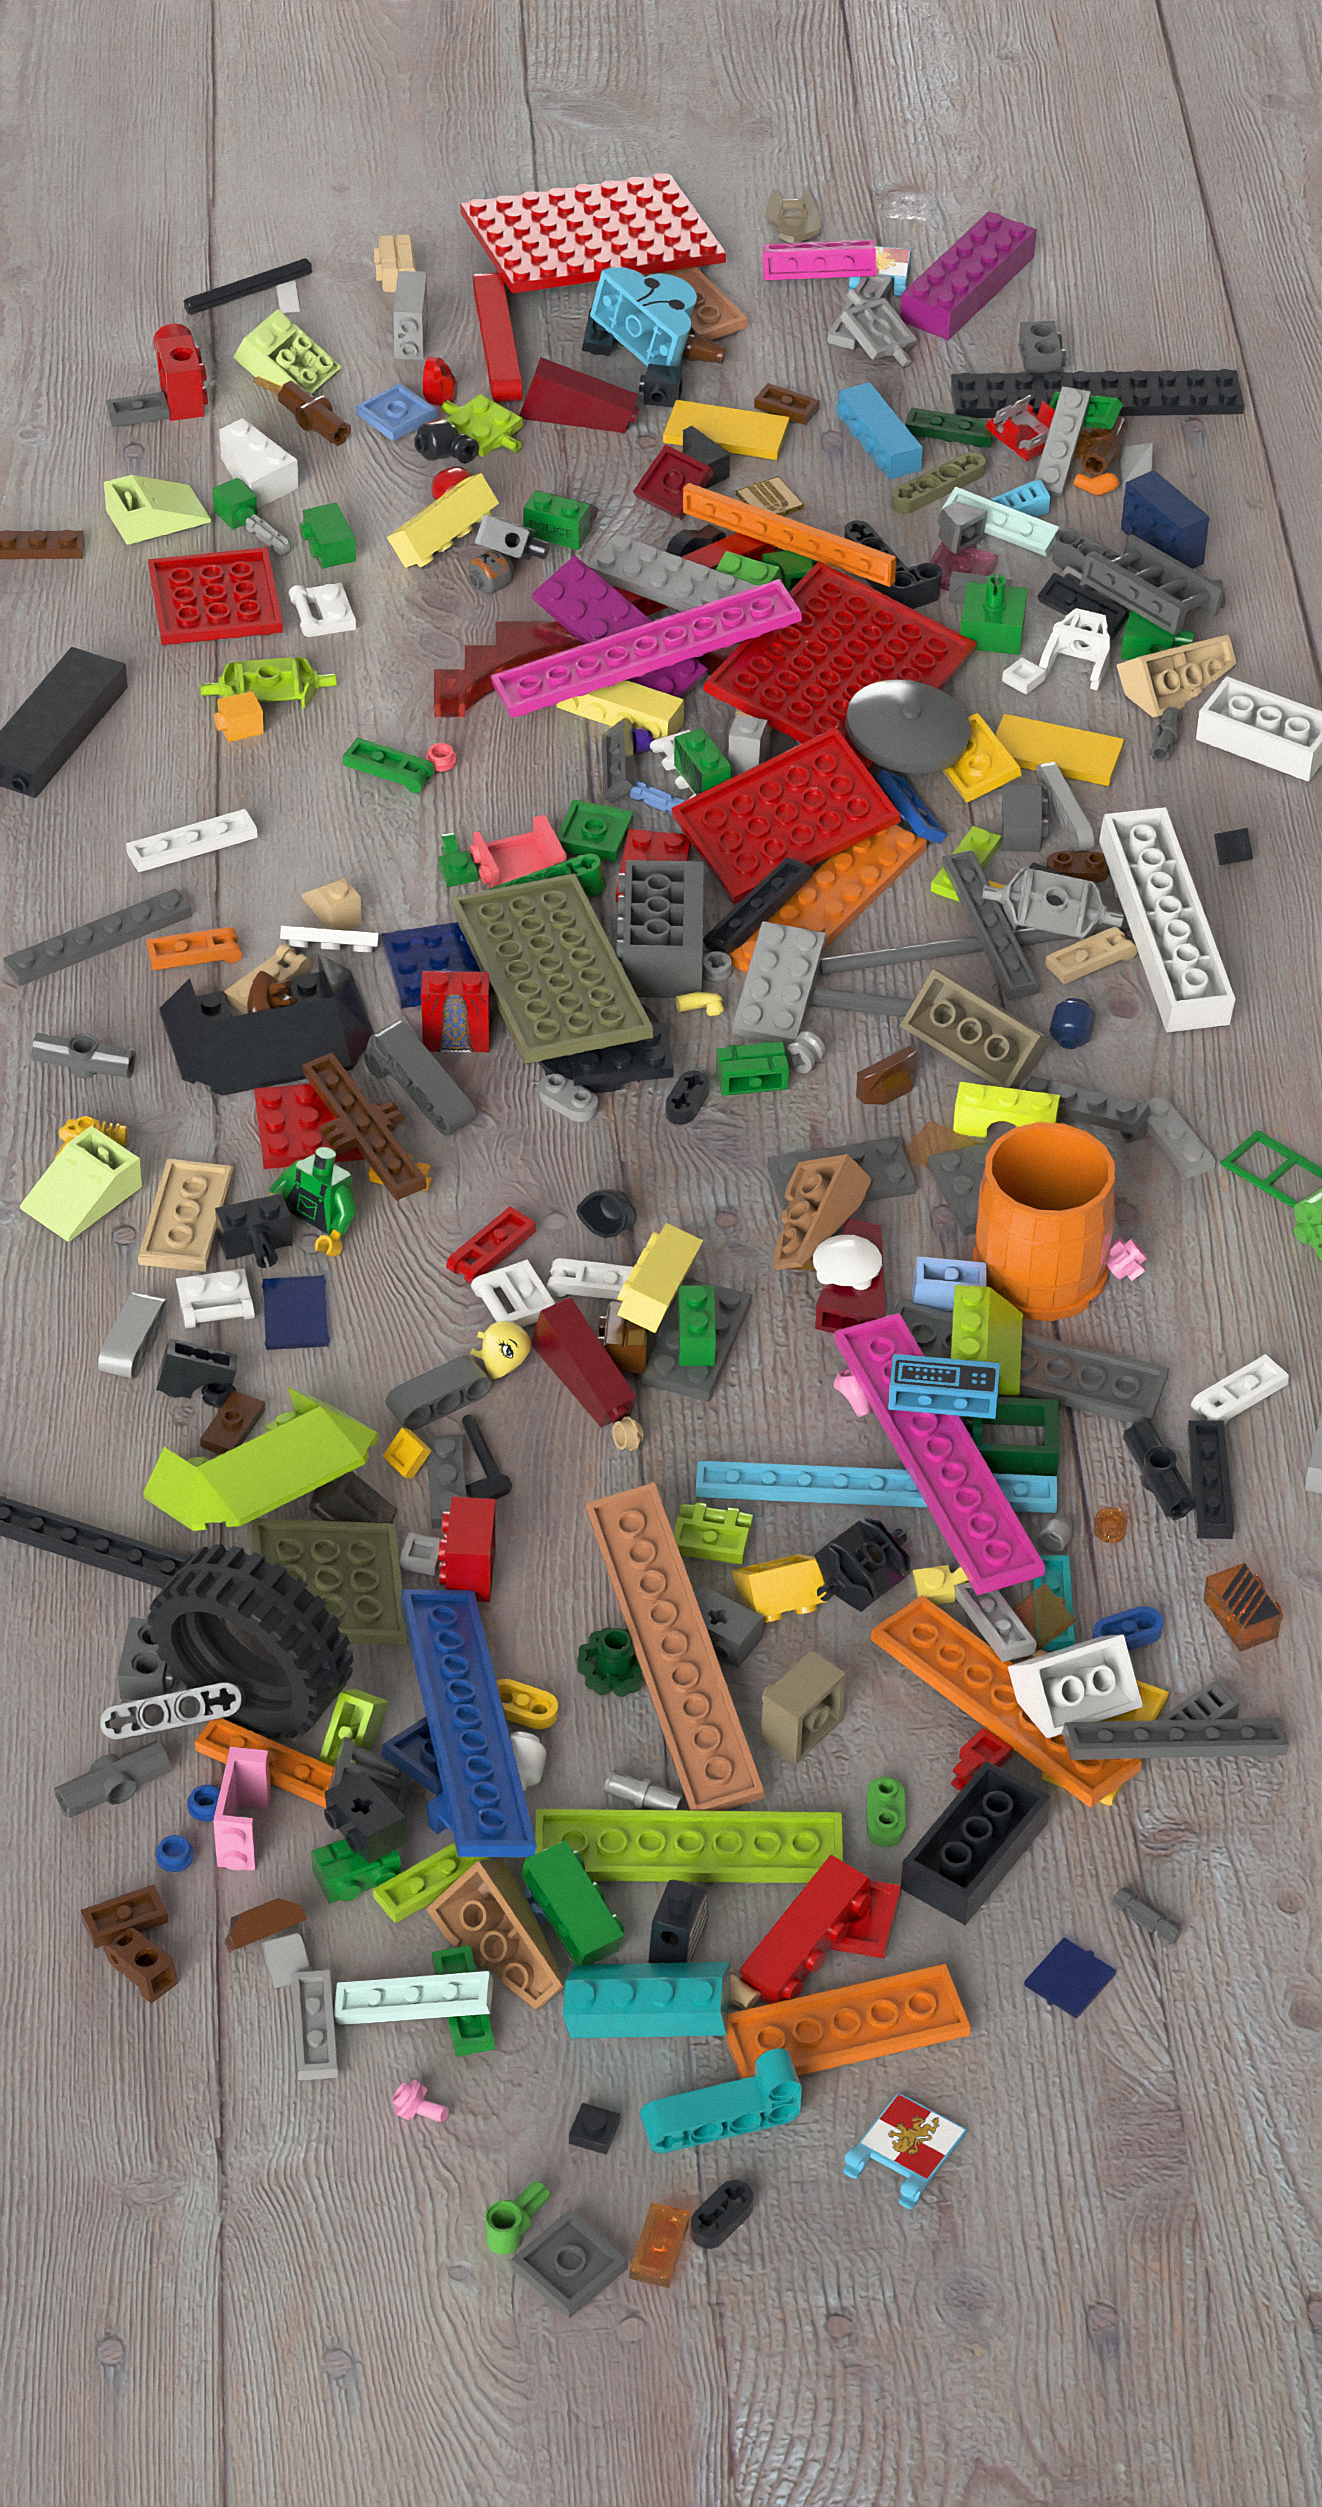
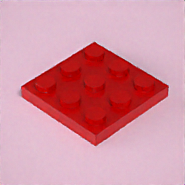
M310 1083L254 1089L263 1169L289 1167L296 1160H304L315 1154L316 1150L320 1147L332 1149L326 1137L320 1132V1127L336 1118ZM354 1148L345 1153L336 1154L334 1163L365 1160L358 1148Z

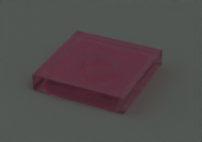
M941 541L929 563H934L941 567V589L950 591L952 571L990 576L998 564V555L970 547L955 554L950 552Z

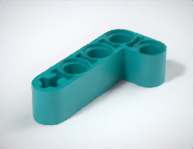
M781 2048L772 2049L758 2057L755 2063V2076L657 2099L644 2105L639 2115L651 2150L655 2153H668L789 2123L800 2113L802 2087L789 2051Z

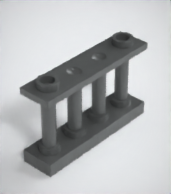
M1133 534L1128 535L1124 555L1113 560H1109L1096 551L1087 554L1081 581L1173 635L1182 631L1186 612L1198 606L1214 616L1217 615L1225 590L1223 586ZM1130 566L1139 572L1133 574L1124 567ZM1153 579L1162 586L1156 587L1147 581ZM1177 593L1185 599L1180 601L1171 596V594Z

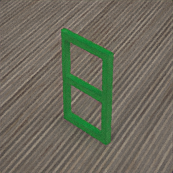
M1256 1130L1220 1162L1223 1167L1293 1209L1298 1201L1274 1188L1272 1185L1295 1164L1322 1179V1168L1259 1130ZM1258 1141L1287 1158L1264 1181L1234 1164L1238 1158Z

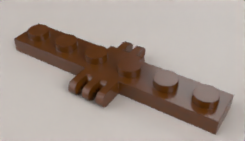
M333 1053L303 1064L304 1076L336 1118L320 1127V1132L326 1137L327 1142L332 1146L335 1153L342 1154L358 1148L396 1201L425 1189V1177L392 1134L396 1125L404 1120V1115L398 1110L397 1105L394 1102H388L380 1105L378 1102L370 1104Z

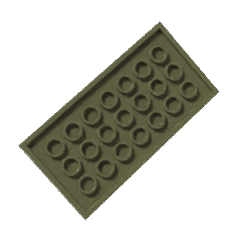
M575 873L451 897V909L481 972H489L490 992L524 1064L653 1038V1027Z

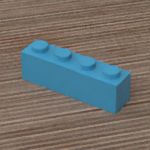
M870 382L839 390L836 414L847 425L851 435L859 440L864 451L869 453L874 459L878 469L882 470L890 480L921 471L923 447Z

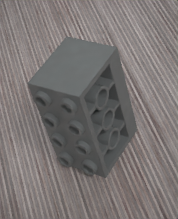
M626 860V873H619V893H625V895H618V917L624 918H618L617 937L624 940H617V957L619 961H623L621 965L637 997L676 998V996L702 992L704 862Z

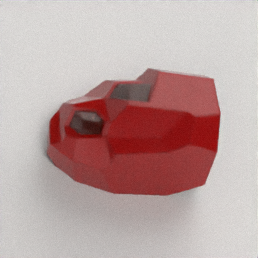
M428 356L424 365L422 381L425 399L429 404L442 406L446 400L453 403L457 396V381L442 358Z

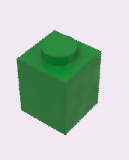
M239 478L212 488L214 512L232 530L246 525V519L250 518L253 514L258 515L257 496Z

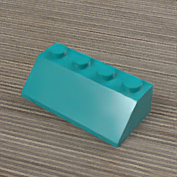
M730 1962L574 1965L565 1982L563 2017L570 2038L727 2036L731 1964Z

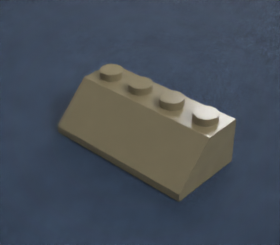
M935 969L931 971L900 1024L905 1030L994 1086L1014 1089L1037 1066L1052 1040L947 973Z

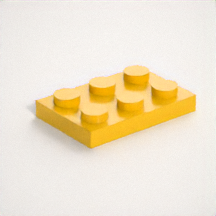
M978 713L968 717L971 732L964 755L954 765L942 770L966 803L1022 776L1019 765Z

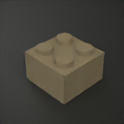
M812 1650L801 1660H795L787 1669L786 1674L779 1681L770 1683L762 1694L761 1742L796 1765L843 1721L846 1673Z

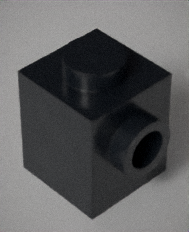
M648 364L646 375H641L639 392L644 393V404L673 408L676 400H680L682 394L683 367Z

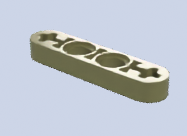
M975 452L962 454L896 487L892 492V508L899 513H912L952 493L955 487L962 488L982 478L985 474V457ZM944 476H954L956 478H945ZM922 487H931L934 489L926 490L922 489Z

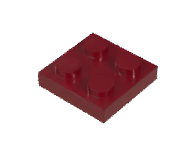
M665 444L633 490V493L637 498L683 520L686 515L683 513V488L688 483L705 488L715 472L710 466Z

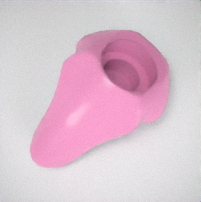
M850 1368L839 1371L834 1380V1388L847 1398L858 1417L871 1414L872 1407Z

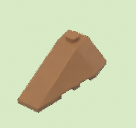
M848 1154L798 1162L785 1191V1198L789 1202L787 1210L782 1211L781 1220L785 1226L784 1231L777 1239L773 1263L777 1270L803 1266L812 1257L818 1245L827 1238H830L860 1207L865 1199L872 1179Z
M478 1860L426 1908L450 1943L455 1947L470 1945L474 1962L482 1968H488L502 1980V1984L535 2010L541 2009L565 1987V1981L528 1900L503 1860Z

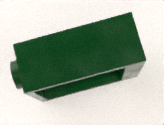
M997 1397L995 1419L964 1417V1426L968 1432H971V1438L992 1474L1057 1476L1059 1462L1058 1400ZM982 1424L1042 1427V1446L983 1444Z

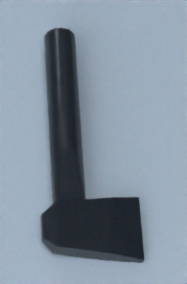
M471 1414L462 1418L463 1427L487 1476L485 1479L466 1485V1489L470 1498L497 1500L510 1493L513 1487L508 1476L500 1473L475 1417Z

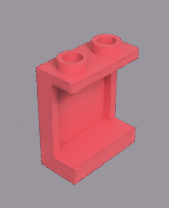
M546 815L533 817V832L485 843L480 832H474L473 845L469 846L473 862L479 866L481 881L484 885L488 884L489 888L566 861V854Z

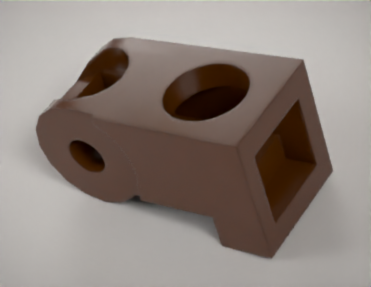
M129 1927L104 1946L105 1955L111 1965L138 1986L141 1996L150 2003H153L178 1984L173 1958L136 1929Z

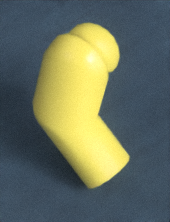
M694 992L676 996L675 998L678 1012L703 1007L707 1008L706 1012L709 1016L720 1015L724 1012V1006L722 1005L724 1000L717 993Z

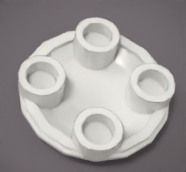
M837 1235L827 1238L818 1245L813 1254V1266L817 1271L818 1281L823 1284L834 1283L840 1286H853L855 1289L864 1290L871 1286L872 1279L880 1271L882 1255L878 1248L865 1238L856 1235Z

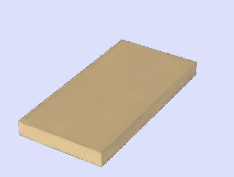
M176 1159L166 1160L138 1254L139 1265L207 1272L217 1237L215 1208L226 1205L234 1177V1166Z

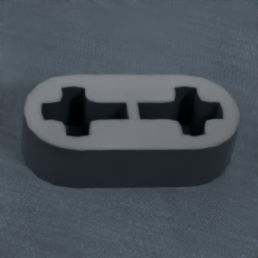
M692 1070L683 1073L679 1077L666 1099L665 1114L671 1123L685 1125L692 1122L709 1093V1080L704 1073Z
M739 2180L725 2182L694 2212L691 2217L690 2235L696 2245L708 2249L718 2247L750 2216L753 2209L754 2194L747 2183ZM738 2197L742 2198V2205L738 2202H734L727 2209L728 2198H730L731 2200H736ZM717 2219L716 2231L711 2228L705 2232L701 2230L702 2224L708 2227Z

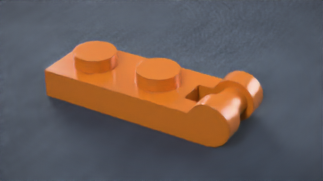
M231 927L146 939L152 971L224 960L227 963H236L242 958L240 945L237 944L238 936L236 930Z

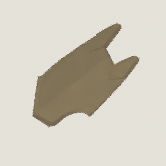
M777 190L772 191L768 200L765 219L770 220L777 226L779 239L788 243H801L820 235V216L815 200L809 190L803 192L801 199H782Z

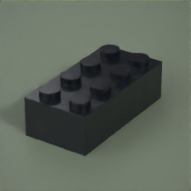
M985 1761L903 1860L901 1890L966 1925L1047 1825L1051 1796Z

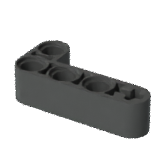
M397 1020L371 1035L364 1054L367 1069L377 1079H381L391 1073L441 1134L449 1135L476 1118L474 1106L469 1098L405 1022Z

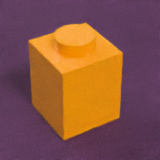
M253 691L217 699L218 712L214 713L215 725L218 731H223L228 742L264 734L263 711Z

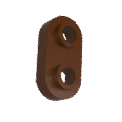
M1057 851L1050 854L1047 858V868L1073 878L1099 883L1105 881L1110 875L1105 856L1100 852Z

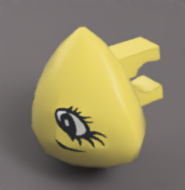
M498 1321L491 1324L485 1333L478 1332L477 1337L483 1339L482 1350L478 1351L472 1348L470 1354L484 1360L489 1378L494 1380L512 1372L525 1361L531 1351V1339L527 1332L519 1325L509 1321Z

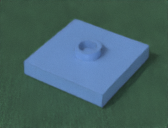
M401 383L355 406L357 416L392 441L414 431L420 425L438 418V412L435 407Z

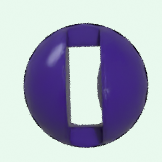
M633 728V753L648 752L651 749V742L654 741L653 734L644 728Z

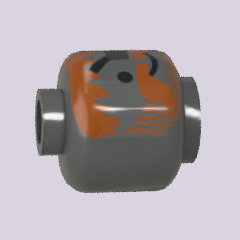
M496 550L487 551L470 562L468 581L474 589H479L486 594H492L506 587L511 582L514 571L513 564L506 554Z

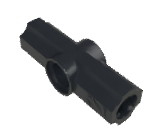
M1145 1420L1134 1422L1129 1429L1124 1431L1123 1439L1142 1472V1485L1146 1490L1154 1494L1165 1516L1172 1517L1173 1520L1185 1517L1188 1512L1194 1509L1195 1499L1176 1467V1454L1164 1446L1153 1424L1147 1423Z

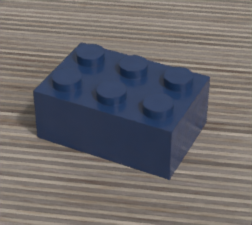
M1155 470L1126 481L1121 530L1126 535L1133 534L1191 569L1203 565L1209 516Z

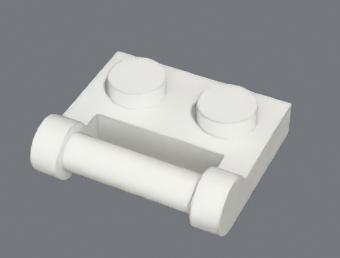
M342 583L326 584L306 589L304 586L296 585L289 590L290 600L297 607L302 621L300 627L305 636L314 637L356 629V620ZM309 603H315L321 620L313 618Z
M528 1259L480 1275L471 1283V1288L475 1295L483 1299L496 1322L509 1321L524 1327L537 1322L540 1311L555 1304ZM502 1288L514 1307L515 1312L507 1313L493 1289Z
M245 1269L176 1278V1289L185 1329L195 1328L198 1323L243 1317L244 1320L254 1319L253 1302L249 1292Z

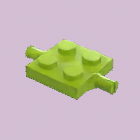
M482 394L477 395L461 407L449 400L443 403L442 411L451 415L446 420L456 427L459 434L465 433L478 442V455L485 457L492 450L501 446H505L514 453H518L517 450L520 451L522 442L512 438V436L523 427L522 417Z

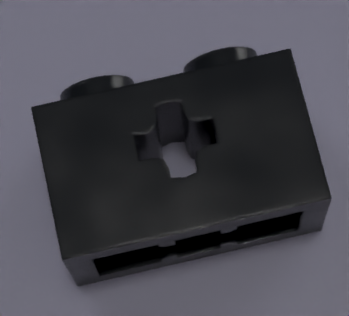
M364 1771L325 1791L326 1809H324V1817L328 1825L333 1830L338 1829L345 1837L347 1845L352 1852H359L369 1864L408 1843L405 1815Z

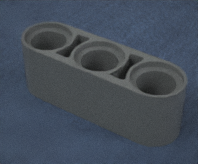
M1072 528L1057 530L1054 536L1052 560L1055 565L1063 570L1068 565L1076 571L1083 573L1086 556L1093 551L1109 560L1121 556Z
M463 1355L393 1388L386 1397L385 1403L403 1427L413 1431L480 1400L489 1392L492 1383L472 1357Z

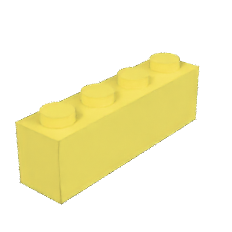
M478 473L463 479L387 536L405 568L414 564L422 567L434 559L432 555L434 552L438 551L439 553L452 546L454 543L451 539L455 536L460 538L473 529L471 524L475 521L480 523L484 514L492 515L490 510L498 505L499 502L482 473Z
M628 680L557 704V708L610 726H614L625 718L633 724V728L649 730L653 734L654 740L676 734L684 724V699Z
M665 1223L660 1234L653 1232L646 1248L643 1249L637 1264L634 1265L628 1280H626L617 1299L623 1303L617 1315L656 1333L678 1292L679 1286L682 1285L703 1240L668 1223Z

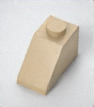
M346 878L302 893V899L327 929L348 931L362 925L361 896Z

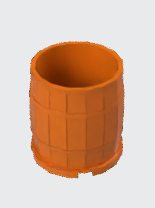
M1036 1122L1015 1127L995 1140L985 1158V1168L979 1189L976 1245L973 1248L972 1262L986 1263V1286L991 1287L1021 1311L1025 1320L1055 1321L1076 1316L1089 1308V1302L1096 1298L1098 1294L1101 1295L1107 1286L1108 1266L1106 1262L1110 1254L1115 1213V1162L1106 1146L1087 1131L1064 1123Z

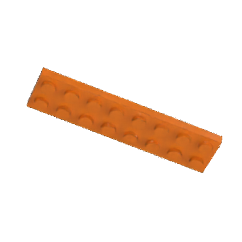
M893 825L831 856L766 922L826 933L825 949L927 850V840L897 825ZM760 928L744 944L729 954L732 966L748 973Z
M923 1595L872 1629L870 1640L994 1735L1011 1745L1015 1751L1088 1807L1094 1806L1140 1772L1142 1760L1139 1758L1071 1760L1062 1734L1046 1738L1018 1704L1008 1666L1014 1664L1009 1660L1002 1662L991 1646Z

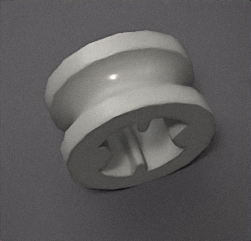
M715 951L703 957L702 974L707 981L723 983L731 977L732 960L728 954Z

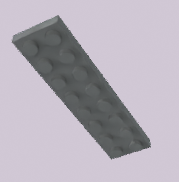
M899 1300L893 1315L900 1313L925 1357L950 1359L953 1313ZM1022 1331L1019 1394L1036 1399H1055L1059 1401L1060 1405L1130 1423L1142 1420L1152 1423L1168 1379L1169 1368Z

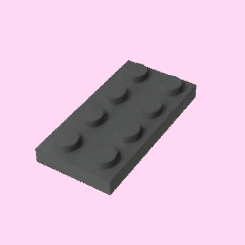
M899 1137L769 1157L767 1168L782 1211L788 1208L789 1201L785 1198V1191L798 1162L848 1154L872 1179L863 1202L915 1194L916 1182Z
M686 1277L682 1286L714 1285ZM714 1285L715 1366H679L677 1295L645 1371L642 1374V1385L709 1402L751 1305L752 1294Z

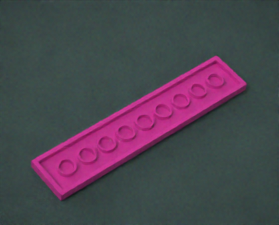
M778 579L491 675L492 684L511 718L524 716L532 711L547 706H554L559 702L577 696H584L594 690L610 687L618 682L633 677H640L648 672L663 667H670L675 663L693 657H700L705 653L720 648L730 647L734 643L749 638H756L779 628L789 627L791 624L802 621L801 611L781 580Z
M900 1313L835 1331L834 1341L977 1596L1044 1576L1045 1565L960 1417L957 1415L888 1409L893 1354L924 1356Z

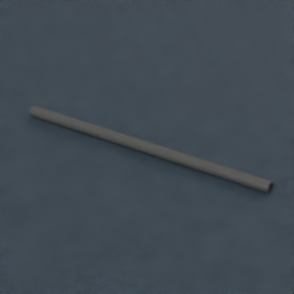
M1125 915L1123 916L1121 928L1118 927L1121 931L1130 930ZM1104 923L1102 925L1098 924L1090 936L1115 926ZM1034 928L1013 931L1020 946L1077 938ZM972 936L821 958L819 970L821 975L982 952L984 949L978 937Z

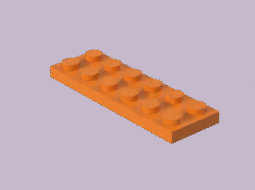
M942 1964L729 2013L727 2036H724L740 2080L755 2076L756 2060L760 2055L772 2049L781 2048L789 2051L796 2073L800 2076L970 2036L971 2026L947 1965Z

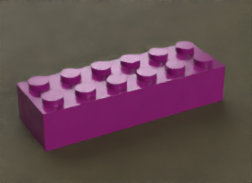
M988 211L902 292L900 318L908 325L949 341L1034 258L1037 229L1003 217L998 213Z

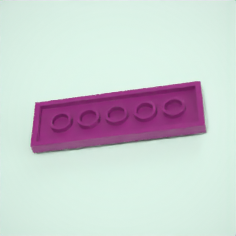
M576 555L532 593V600L583 644L652 622ZM693 657L675 663L673 666L663 667L648 672L643 676L627 680L682 698L707 675L708 669Z

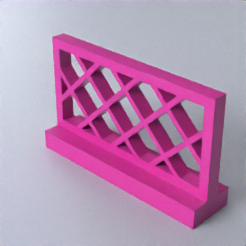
M875 240L764 244L763 246L764 280L876 276Z

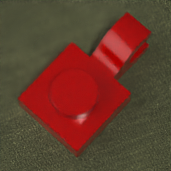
M983 1727L960 1748L959 1759L962 1761L953 1769V1772L958 1776L951 1781V1785L961 1791L985 1761L1000 1768L1012 1757L1013 1747Z

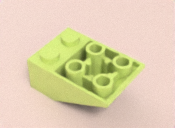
M279 309L243 339L233 356L254 377L280 388L286 382L293 381L311 395L342 368Z
M136 475L104 482L106 511L127 545L211 522V518L188 484Z
M90 1126L66 1144L22 1202L20 1208L69 1242L142 1187L140 1158L93 1126Z

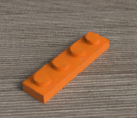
M224 1719L209 1721L195 1740V1751L225 1764L227 1763L230 1747L268 1751L270 1784L326 1808L325 1791L328 1790L334 1767Z

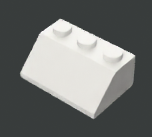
M1124 1634L1100 1636L1008 1666L1018 1704L1046 1738L1062 1734L1065 1722H1098L1143 1707Z

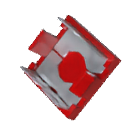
M1031 395L1017 401L1013 407L1009 405L997 411L995 418L987 421L986 425L988 431L1026 462L1043 454L1055 410L1044 401L1041 403L1038 415L1033 413L1034 408L1029 404Z

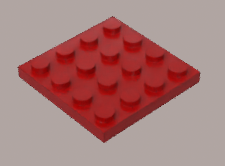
M268 547L148 559V569L162 645L283 633V622Z

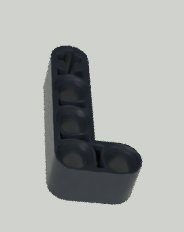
M855 520L845 525V539L896 557L895 582L889 587L864 578L873 589L911 609L933 603L940 598L942 569L940 566L926 562L907 568L867 522Z

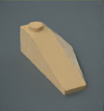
M1229 634L1137 657L1117 664V669L1124 694L1151 717L1161 716L1168 707L1182 709L1185 703L1191 698L1198 696L1207 685L1220 678L1237 662Z

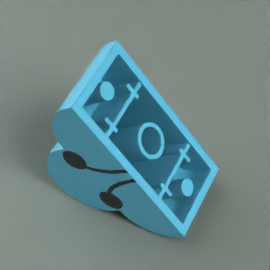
M612 267L601 272L590 316L608 332L612 333L614 338L647 367L648 364L679 367L691 328V317L697 295L689 283L673 275L654 274L645 277L632 269Z

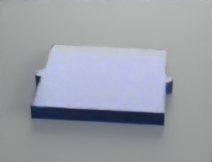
M1063 1937L1024 1981V1986L1046 1999L1048 2005L1054 2004L1077 2019L1114 1978L1117 1970L1096 1958L1093 1951H1085Z

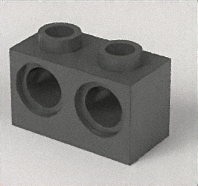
M1055 321L1020 322L1019 350L1024 371L1028 373L1061 372V368L1066 367L1067 356L1066 350L1062 349V333L1057 332Z
M130 1617L118 1671L121 1699L142 1700L166 1695L167 1687H174L175 1679L168 1671L171 1667L167 1661H161L156 1652L159 1645L151 1640L149 1632L153 1627L148 1625V1618Z

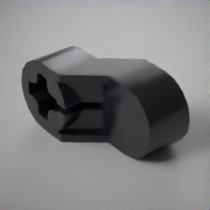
M707 525L700 530H681L669 541L666 552L682 557L726 538V534L712 525Z

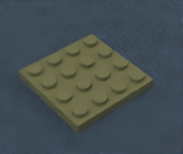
M256 1518L250 1521L251 1555L254 1552L264 1555L266 1562L274 1566L276 1563L281 1564L287 1568L286 1573L295 1580L301 1578L307 1583L306 1589L314 1596L319 1595L326 1602L324 1608L327 1612L336 1615L340 1621L338 1629L340 1633L347 1634L350 1644L406 1646L408 1634L400 1599L402 1581L395 1524Z

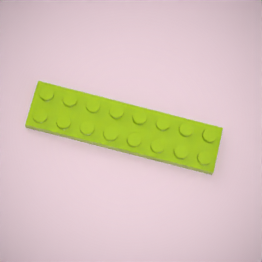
M536 1809L535 1841L537 1846L535 1854L566 1840L572 1851L576 1850L581 1855L585 1864V1872L591 1881L668 1882L674 1879L683 1882L808 1883L830 1855L843 1861L842 1812Z

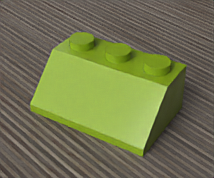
M955 1285L950 1359L1000 1363L998 1395L1019 1396L1023 1313L991 1287Z

